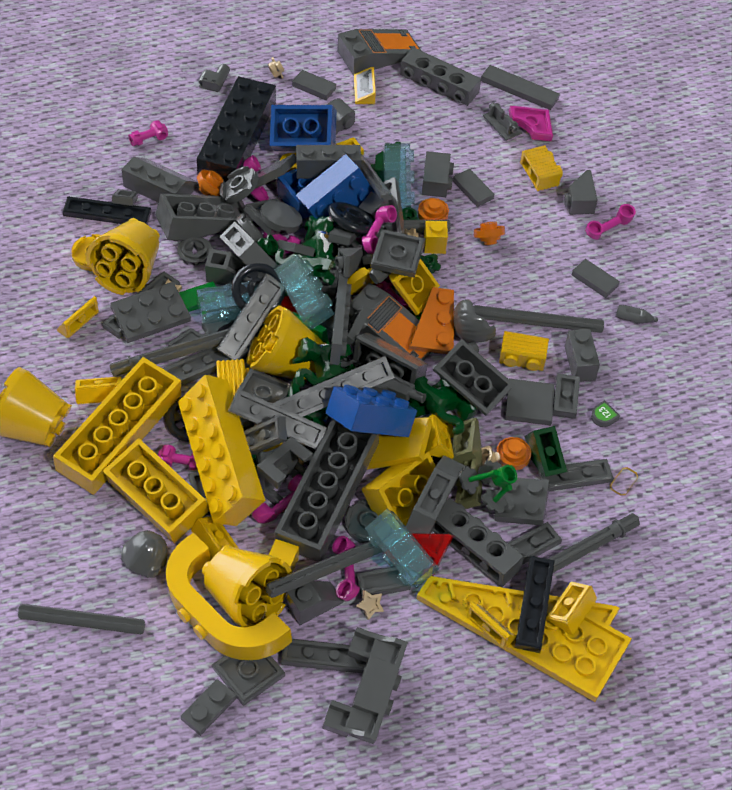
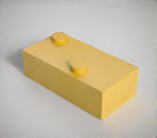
M139 438L103 470L108 482L173 543H176L189 531L198 518H202L210 511L206 499Z

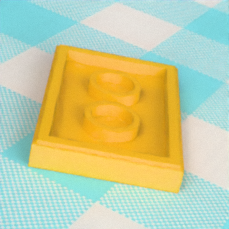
M429 417L415 419L409 437L379 434V444L367 470L416 460L418 462L423 461L432 426V421Z

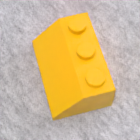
M425 451L423 461L418 462L416 460L393 465L361 488L371 510L395 531H400L407 525L411 513L436 466L429 451Z

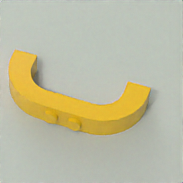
M194 532L176 546L166 566L169 594L173 605L178 610V616L184 623L189 622L193 626V631L199 639H205L221 654L238 660L267 658L292 643L291 629L274 612L260 623L250 627H237L228 623L191 586V580L194 575L203 568L205 563L211 561L209 547Z

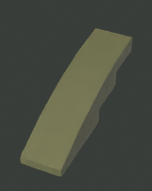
M477 418L463 421L465 426L463 433L459 435L454 434L452 445L453 460L468 466L470 469H475L477 475H479L478 469L482 466L479 421ZM459 478L456 484L455 502L463 505L465 509L480 506L482 496L481 480H478L479 486L476 487V492L469 494L467 490L462 488Z

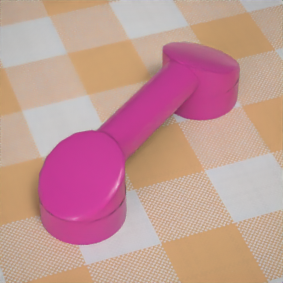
M254 155L244 161L243 167L248 166L250 169L252 167L256 172L261 170V165ZM263 186L254 189L250 193L258 202L269 200V196Z
M623 204L620 206L616 217L603 224L598 221H590L585 231L590 238L598 240L602 233L619 224L626 225L630 223L635 216L636 210L630 204Z
M393 205L382 206L377 210L374 223L367 235L362 237L363 247L368 254H374L378 243L376 235L383 223H393L396 221L397 211Z
M298 474L289 482L288 489L291 491L289 495L272 508L266 503H262L253 511L252 518L261 524L275 520L287 508L303 476Z
M339 536L335 539L332 549L338 555L356 546L346 536ZM354 564L344 568L345 580H342L336 588L337 597L343 601H350L360 590V587L355 584Z

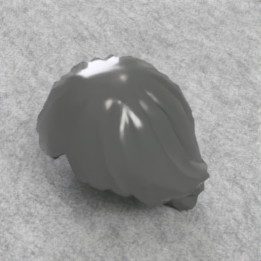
M150 530L140 531L122 545L120 559L124 562L127 569L135 572L137 575L155 578V575H158L160 569L166 564L168 551L166 541L155 532Z

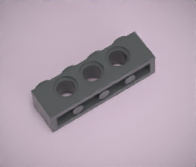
M413 48L401 60L400 75L466 106L480 92V77L421 50Z
M451 498L447 499L435 522L433 532L435 534L453 535L450 546L496 584L503 587L522 569L524 556L516 547H511L497 532H492L479 518L473 517L468 513L463 505L454 502ZM497 553L498 557L492 556L491 554Z

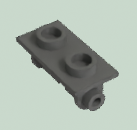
M492 102L489 105L490 110L483 117L506 141L523 133L519 129L518 123L513 121L508 114H505L499 103Z

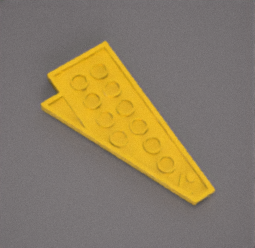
M430 576L418 592L416 599L500 647L467 617L469 604L471 602L480 604L511 633L517 636L524 591ZM549 596L547 616L560 597ZM594 603L574 634L567 633L546 619L540 653L515 648L516 639L505 651L596 702L632 638L610 626L619 612V607Z

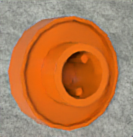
M201 170L196 177L201 193L206 196H220V187L223 182L222 177L214 171Z
M428 198L419 204L418 217L420 220L448 219L449 208L444 201L437 198Z
M496 221L480 223V228L474 229V238H479L480 241L484 242V245L497 244V240L501 239L502 235H505V226H497Z
M509 437L500 441L497 446L496 452L501 455L498 462L502 466L512 465L515 470H520L528 465L531 458V449L524 440L517 437Z

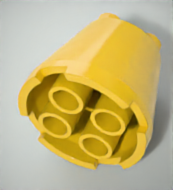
M131 218L129 221L97 237L87 249L86 263L90 265L96 275L95 280L105 289L120 295L136 291L138 293L150 279L159 250L160 235L157 230L152 229L144 222Z
M280 305L275 307L263 321L265 325L260 330L258 337H254L247 356V364L251 365L250 368L258 372L293 380L296 371L301 368H306L316 373L314 361L294 364L292 360L298 357V348L301 345V340L308 337L318 345L327 343L323 342L290 310Z
M18 367L4 383L6 387L0 394V436L51 447L56 435L60 436L64 430L66 423L62 421L69 414L72 405L64 401L30 371Z
M226 545L211 561L205 563L202 568L206 590L240 627L254 626L273 612L279 616L286 605L282 603L286 593L271 598L265 591V587H267L269 582L292 573L290 566L275 556Z

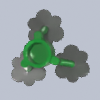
M487 460L483 466L479 467V475H477L475 469L465 466L463 471L459 473L462 488L467 490L469 494H474L476 487L479 486L478 480L492 488L501 487V491H493L488 488L486 493L481 496V499L486 504L488 510H494L498 514L503 513L504 507L507 505V501L503 499L504 495L512 490L511 484L517 480L515 468L512 465L502 466L499 462L492 463V461Z

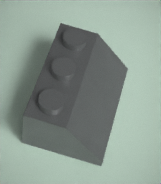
M296 145L297 179L317 178L345 154L361 170V146Z
M133 156L121 169L123 187L137 191L138 194L156 202H159L160 194L191 195L199 186L197 181L147 158Z
M370 333L358 334L356 337L353 360L367 364L386 356L393 375L412 384L415 383L416 378L426 377L428 364L422 359L404 352L401 348L395 347L385 342L382 338L375 337ZM368 348L371 349L366 357L367 361H359Z
M463 339L433 369L435 373L485 416L501 402L514 386L513 382Z

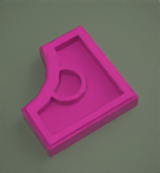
M510 105V118L516 121L518 126L525 129L532 139L552 141L553 132L549 110Z

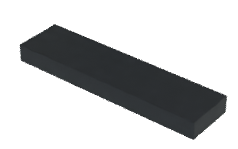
M68 196L62 213L66 217L123 224L129 221V219L135 218L148 225L151 207L129 206Z
M530 556L515 642V648L536 653L541 652L555 560Z

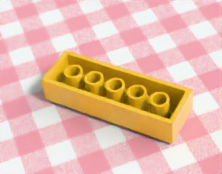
M142 357L53 455L55 471L95 495L107 481L103 470L138 438L143 440L181 396V380Z
M204 375L178 401L213 523L237 526L266 500L240 417L228 412L233 400L228 379Z

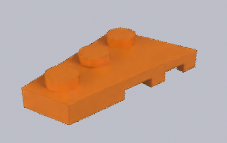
M432 287L408 350L448 354L454 348V290Z

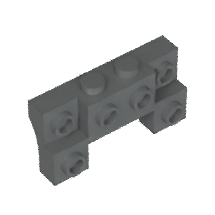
M359 627L356 628L347 655L366 662L352 706L334 700L331 701L322 729L346 738L349 735L371 744L375 743L384 714L389 716L394 700L390 699L392 690L397 691L402 676L397 674L408 644L407 641L376 634Z

